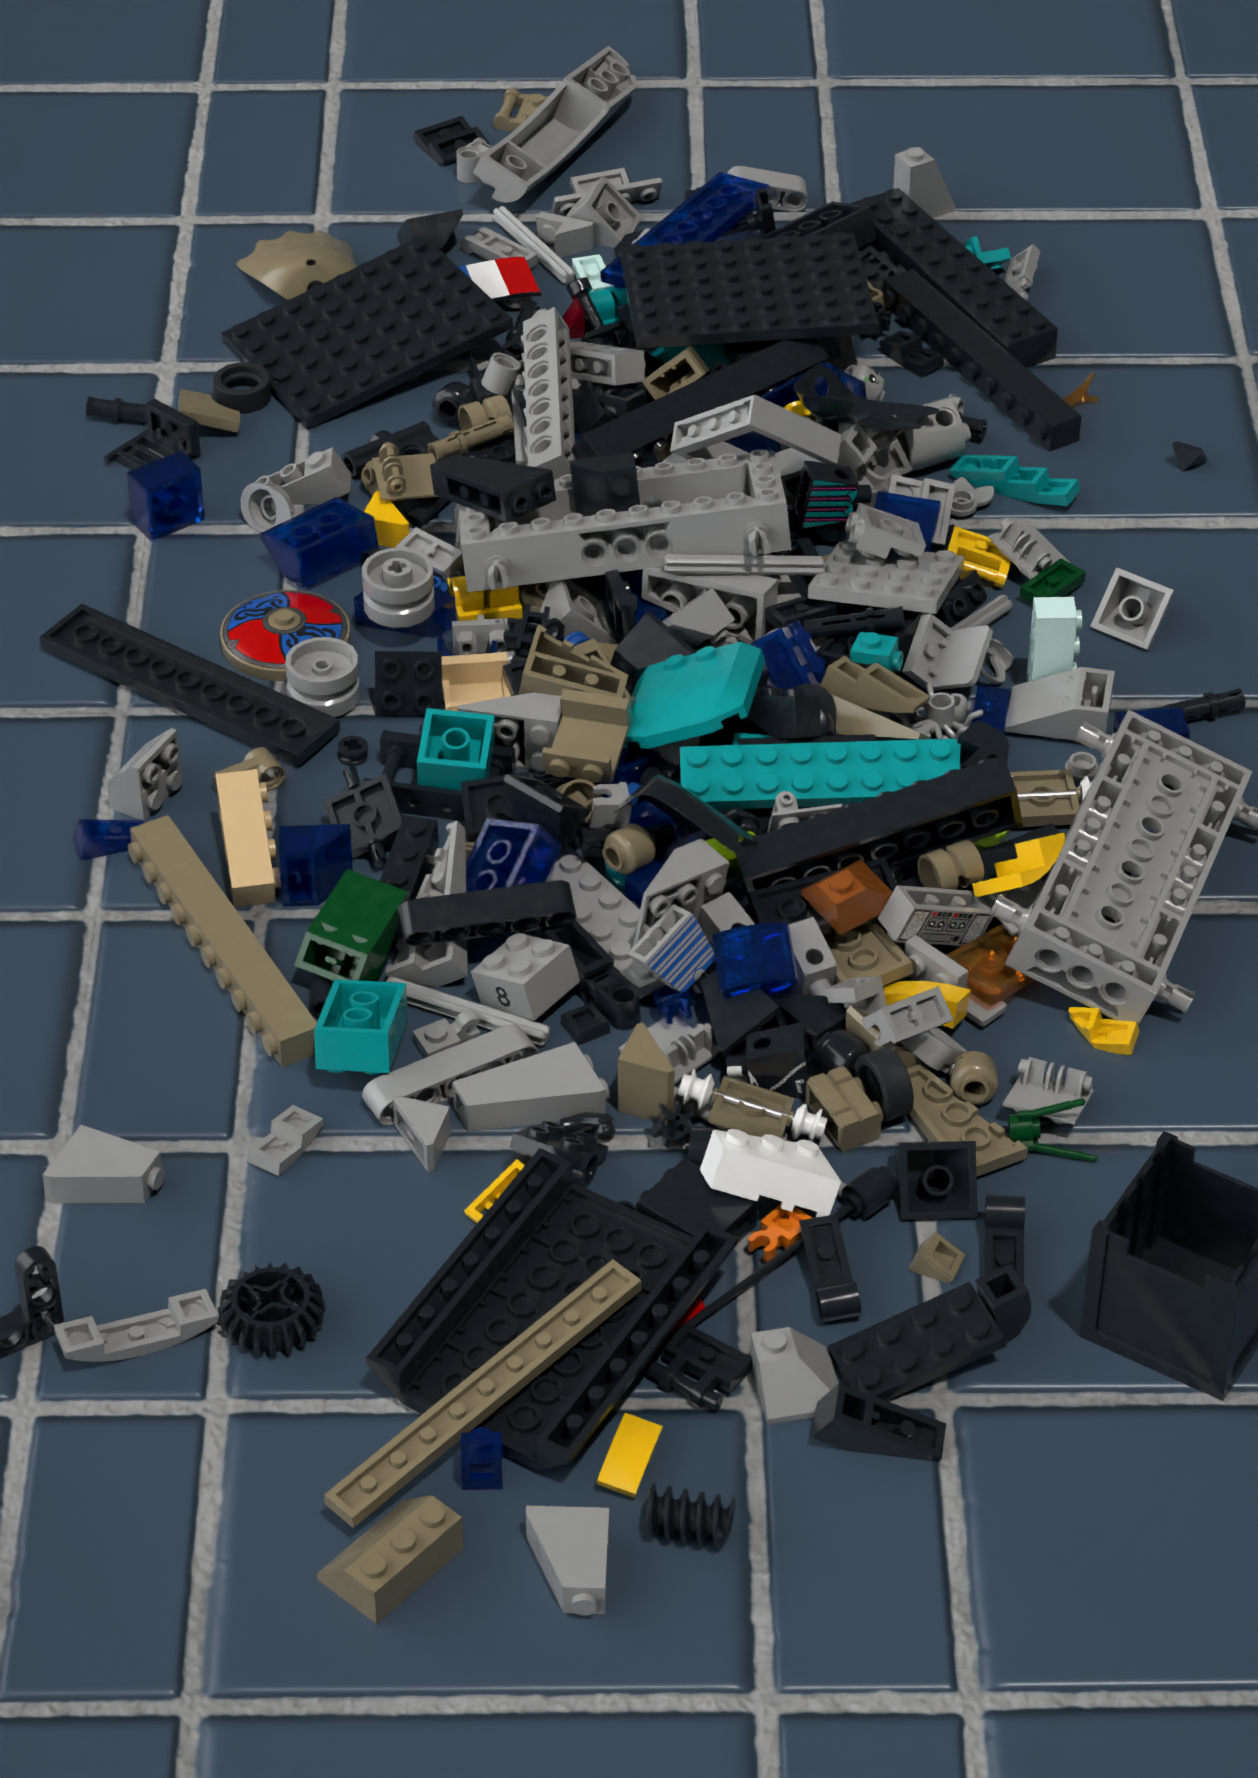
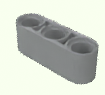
M746 166L732 167L727 173V194L734 202L756 206L755 190L766 187L771 188L767 190V194L773 209L799 212L808 203L806 182L800 176Z

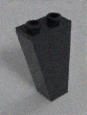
M457 454L430 465L434 495L506 523L556 501L553 471L550 469Z

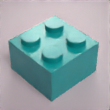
M426 708L417 758L418 785L462 791L461 782L489 778L495 741V715Z

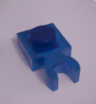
M664 985L652 991L658 1014L664 1015L665 1022L668 1025L673 1024L672 1018L677 1015L683 1014L686 1016V1019L692 1017L690 1006L694 1004L689 988L685 992L680 993Z

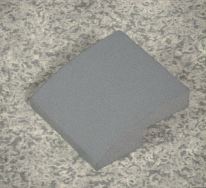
M891 474L883 511L919 523L926 545L944 547L956 484L928 478L920 481Z

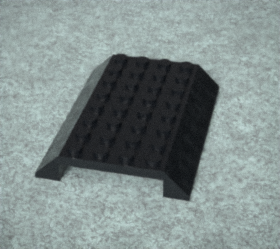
M539 1148L366 1357V1364L403 1405L423 1414L614 1259L641 1280L642 1290L466 1435L537 1471L571 1463L739 1243L738 1237L707 1223L701 1226L694 1237L573 1183L572 1162Z

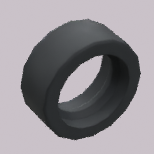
M249 362L233 363L219 369L214 375L215 401L229 409L240 411V414L259 411L267 406L271 400L270 374L264 367ZM238 386H251V387H253V388L246 389V390H235V389H231V388L238 387Z
M885 1047L859 1056L855 1063V1076L862 1080L866 1095L871 1102L877 1101L880 1104L884 1114L883 1122L909 1114L914 1104L913 1087L908 1071L898 1054L891 1048Z

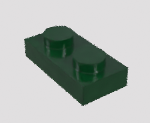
M1060 558L1022 585L1019 597L1033 604L1034 597H1064L1085 582L1086 571Z

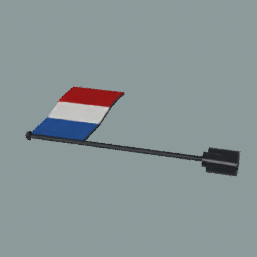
M525 257L499 258L458 266L494 302L516 297L541 296V292ZM468 350L465 354L475 376L470 382L469 387L474 392V402L478 401L482 404L485 398L498 394L490 392L482 385L483 375H480L472 353Z

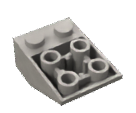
M1079 667L1014 685L1012 687L1004 732L1074 740L1082 723L1086 721L1106 734L1115 671Z
M532 692L459 705L458 711L495 715L494 745L515 748L517 769L545 770L542 751L544 747L552 748L562 718L561 696Z
M701 838L674 849L644 892L633 946L673 904L691 912L698 922L701 906L722 896L729 861L704 839Z

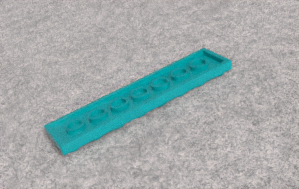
M957 739L680 747L681 786L716 810L731 809L733 807L741 809L773 808L776 796L782 791L793 793L798 807H820L835 804L845 806L849 803H860L875 798L883 792H893L909 787L916 781H927L942 776L950 770L959 769Z

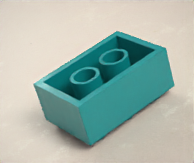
M335 979L314 1029L316 1069L328 1070L331 1073H343L346 1071H359L368 1075L389 1073L408 1023L407 983Z

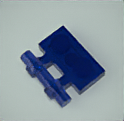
M799 620L787 625L793 636L787 639L783 629L779 628L750 644L762 650L766 660L763 669L769 672L768 679L772 687H783L784 693L785 689L794 688L805 683L812 684L807 676L811 673L817 683L820 684L826 673L824 668L826 663L823 657H818L810 642L812 637L809 631H804ZM798 647L807 662L806 664L801 665L793 648Z

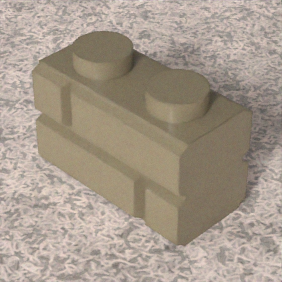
M841 1066L828 1071L826 1075L821 1073L810 1077L806 1081V1104L814 1114L823 1109L821 1117L828 1118L825 1130L840 1150L845 1152L858 1147L860 1143L864 1145L878 1140L881 1135V1122L884 1121L883 1110L877 1101L871 1102L868 1098L865 1086L859 1077L853 1078L847 1068Z

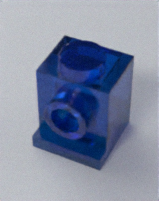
M479 1427L470 1433H461L462 1490L503 1489L502 1432H492L487 1428ZM471 1465H494V1473H470Z

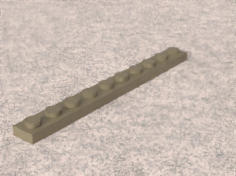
M612 1259L324 1494L325 1505L354 1528L642 1290L641 1280Z

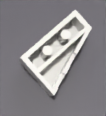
M729 1129L727 1132L713 1130L700 1168L702 1175L712 1189L753 1201H758L759 1195L782 1201L781 1209L792 1212L796 1205L816 1211V1218L830 1215L841 1184V1180L817 1144L808 1140H798L797 1142L784 1141L771 1134H765L763 1137L752 1136L738 1129Z

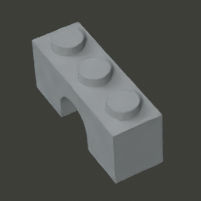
M857 423L841 433L840 455L838 463L835 465L850 467L859 485H870L872 489L871 502L863 505L883 511L888 481L891 475L880 476L869 468L867 460L877 449V446ZM898 471L893 473V475L901 476Z

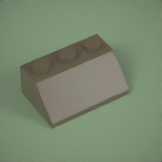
M432 1495L405 1499L316 1574L317 1580L374 1623L378 1624L464 1549L462 1516Z

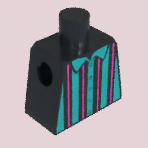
M804 461L793 512L801 529L846 523L849 514L854 511L855 504H869L871 502L872 489L870 485H859L853 470L848 466Z

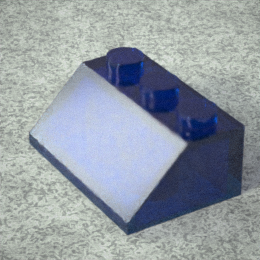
M338 497L260 533L263 544L283 576L301 587L313 585L317 580L329 574L337 573L343 567L355 561H361V553L370 548H379L374 517Z
M487 818L466 861V892L546 882L562 846L539 824ZM516 933L503 934V935H505V936H512V935H514V934H516Z

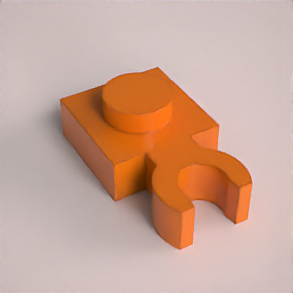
M780 1204L760 1221V1230L749 1236L748 1251L753 1252L757 1247L765 1246L763 1249V1260L769 1262L777 1255V1248L780 1245L788 1248L801 1238L799 1221L813 1217L795 1206L792 1212L781 1209Z

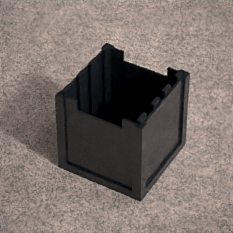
M1163 1131L1157 1139L1156 1149L1103 1221L1099 1220L1092 1229L1080 1337L1223 1401L1258 1349V1188L1195 1162L1196 1147L1178 1140V1136Z

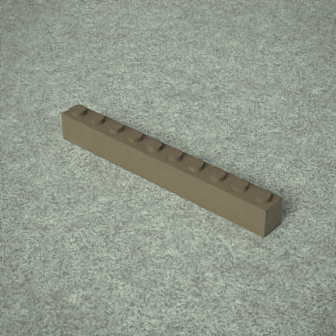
M169 815L130 828L132 843L128 844V851L132 861L135 864L139 862L146 881L149 884L153 883L162 904L169 905L176 924L183 925L190 944L193 947L197 946L206 967H212L215 971L220 987L230 992L234 1007L238 1012L243 1011L246 1015V1020L252 1033L260 1035L266 1053L269 1056L274 1055L282 1068L314 1056L316 1020Z

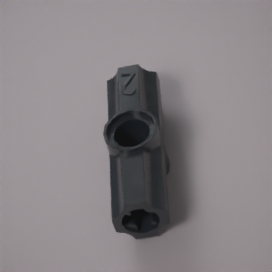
M425 421L392 434L389 431L382 430L375 433L369 443L342 454V461L350 471L351 478L353 479L362 474V470L367 462L371 461L372 458L379 457L378 450L381 449L384 443L391 442L397 446L431 438L434 435L430 426Z

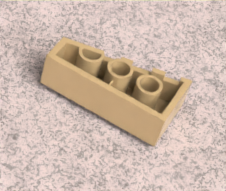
M257 769L216 774L218 812L226 863L228 865L233 906L243 907L276 903L275 889L281 888L279 867L272 868L271 860L277 859L275 840L268 839L267 831H272L270 810L263 811L262 803H268L266 782L259 783Z

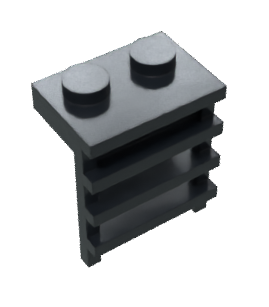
M154 398L146 403L148 429L104 456V461L108 464L115 461L143 476V483L147 485L152 482L159 484L162 482L161 476L164 474L171 476L175 473V467L180 465L184 468L188 465V459L191 457L195 459L201 457L198 421Z

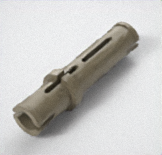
M504 414L465 431H453L448 437L429 443L427 451L428 453H434L436 462L454 454L463 455L472 447L513 433L514 424L510 416Z

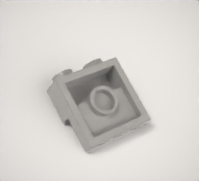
M859 503L856 512H851L848 516L845 530L850 531L848 541L855 544L860 554L869 558L879 556L886 559L890 549L893 548L897 554L905 557H911V555L922 557L926 544L919 523Z

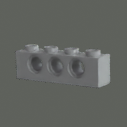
M570 340L572 378L609 385L637 383L645 379L646 364L644 351Z

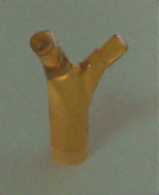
M1090 373L1087 379L1063 400L1071 407L1087 401L1097 403L1099 398L1087 393V389L1092 383L1095 374Z

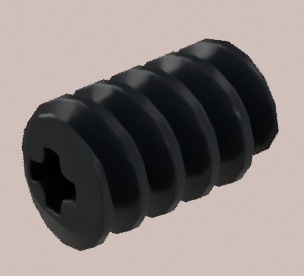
M653 1483L650 1488L646 1510V1523L649 1535L657 1537L663 1527L666 1539L672 1540L680 1529L682 1541L688 1543L696 1532L697 1541L702 1546L707 1544L712 1535L714 1546L720 1549L725 1544L732 1529L736 1499L733 1497L728 1507L725 1508L722 1505L721 1495L716 1494L711 1505H708L705 1492L700 1491L695 1502H691L689 1491L685 1488L679 1499H674L672 1486H667L664 1494L658 1496L656 1483Z

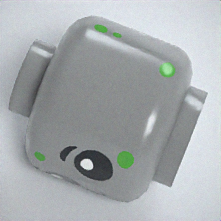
M864 363L857 364L856 366L850 365L840 378L849 390L862 398L881 401L885 395V390H883L885 385L884 377Z

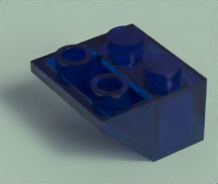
M350 824L280 826L279 863L283 907L320 905L328 899L346 869L353 871Z

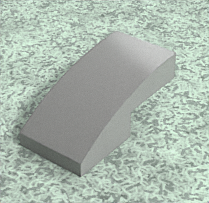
M292 1105L271 1121L270 1134L249 1149L248 1162L277 1176L281 1175L310 1145L323 1126L324 1119Z

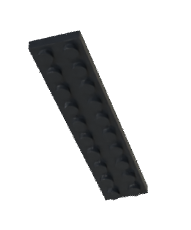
M80 604L40 636L42 648L252 745L265 747L272 754L298 766L340 731V720L84 604Z

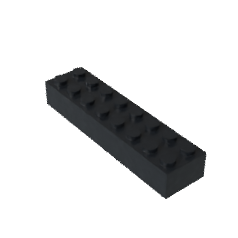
M1004 756L981 760L978 764L967 768L950 770L942 776L927 781H916L903 789L883 792L875 798L860 803H849L842 809L826 814H816L808 820L793 825H782L774 831L759 836H752L758 843L744 838L740 844L746 851L747 857L735 854L747 890L751 892L844 868L860 859L863 862H868L885 857L889 868L892 869L917 861L920 855L934 850L942 849L946 851V846L967 839L975 842L1023 826L1016 787Z

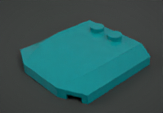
M737 642L717 648L713 646L704 647L696 653L687 656L681 654L673 655L663 662L648 665L638 679L630 699L632 722L623 748H627L629 742H638L640 748L649 749L713 733L723 728V720L739 714L740 719L747 717L766 661L762 650L744 642Z

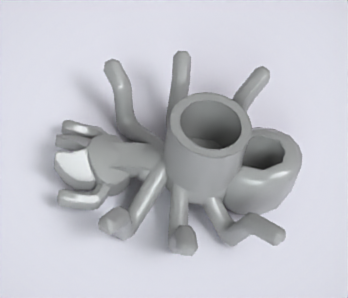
M931 683L926 685L927 694L931 696L928 702V715H920L916 710L912 713V716L917 723L911 724L905 713H893L908 728L930 738L931 734L936 733L937 739H949L946 735H942L941 730H944L951 739H957V743L958 736L971 726L972 721L983 716V710L972 712L967 716V699L964 695L942 692L934 694ZM951 727L958 730L956 734Z

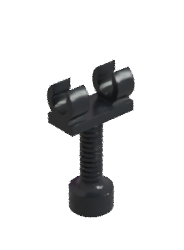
M587 277L577 279L566 287L571 299L580 300L579 302L594 329L587 332L582 337L581 342L603 345L600 338L609 335L611 344L614 347L623 348L626 346V343H629V336L626 330L622 328L621 320L606 326L602 322L589 296V292L593 288Z

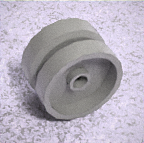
M404 547L388 548L378 551L366 559L362 566V582L364 589V612L370 620L382 626L400 628L419 624L430 617L435 609L433 563L425 554Z
M316 637L298 643L287 653L285 667L286 678L288 679V697L333 717L344 715L359 702L358 654L353 646L344 640L332 637Z

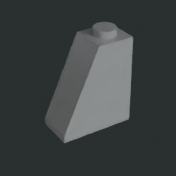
M920 147L909 148L906 151L895 154L893 189L899 188L932 218L955 211L954 202L939 168L929 154Z
M80 1125L42 1176L46 1201L50 1203H145L153 1191L161 1187L165 1177V1170L162 1168L160 1151Z
M526 1505V1538L563 1613L584 1616L606 1614L610 1535L609 1508Z

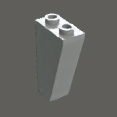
M576 1042L452 1082L453 1107L468 1132L542 1124V1121L556 1123L560 1122L561 1118L583 1112L606 1113V1099L610 1097L606 1081L603 1078H598L594 1072L591 1058L588 1054L583 1055Z

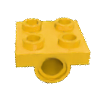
M466 576L447 578L448 592L457 621L477 620V615L484 614V619H522V606L519 599L518 586L468 592Z

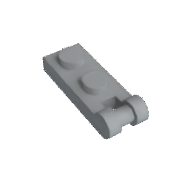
M481 227L474 232L473 236L467 235L460 240V246L466 254L474 252L487 260L525 257L529 268L538 264V253L486 227Z

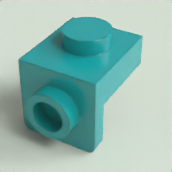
M977 236L971 237L963 244L993 272L1002 269V264L1011 259L1008 247L981 252Z
M860 632L850 650L851 662L870 665L877 662L894 674L896 671L901 670L903 652L899 651L898 637L879 635L874 632Z

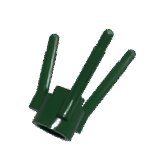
M1080 1098L1033 1110L1018 1111V1114L1008 1115L1009 1139L1014 1143L1019 1140L1028 1147V1151H1037L1089 1162L1097 1161V1156L1033 1142V1139L1041 1138L1040 1126L1058 1124L1049 1118L1041 1116L1083 1106L1086 1103L1085 1099Z

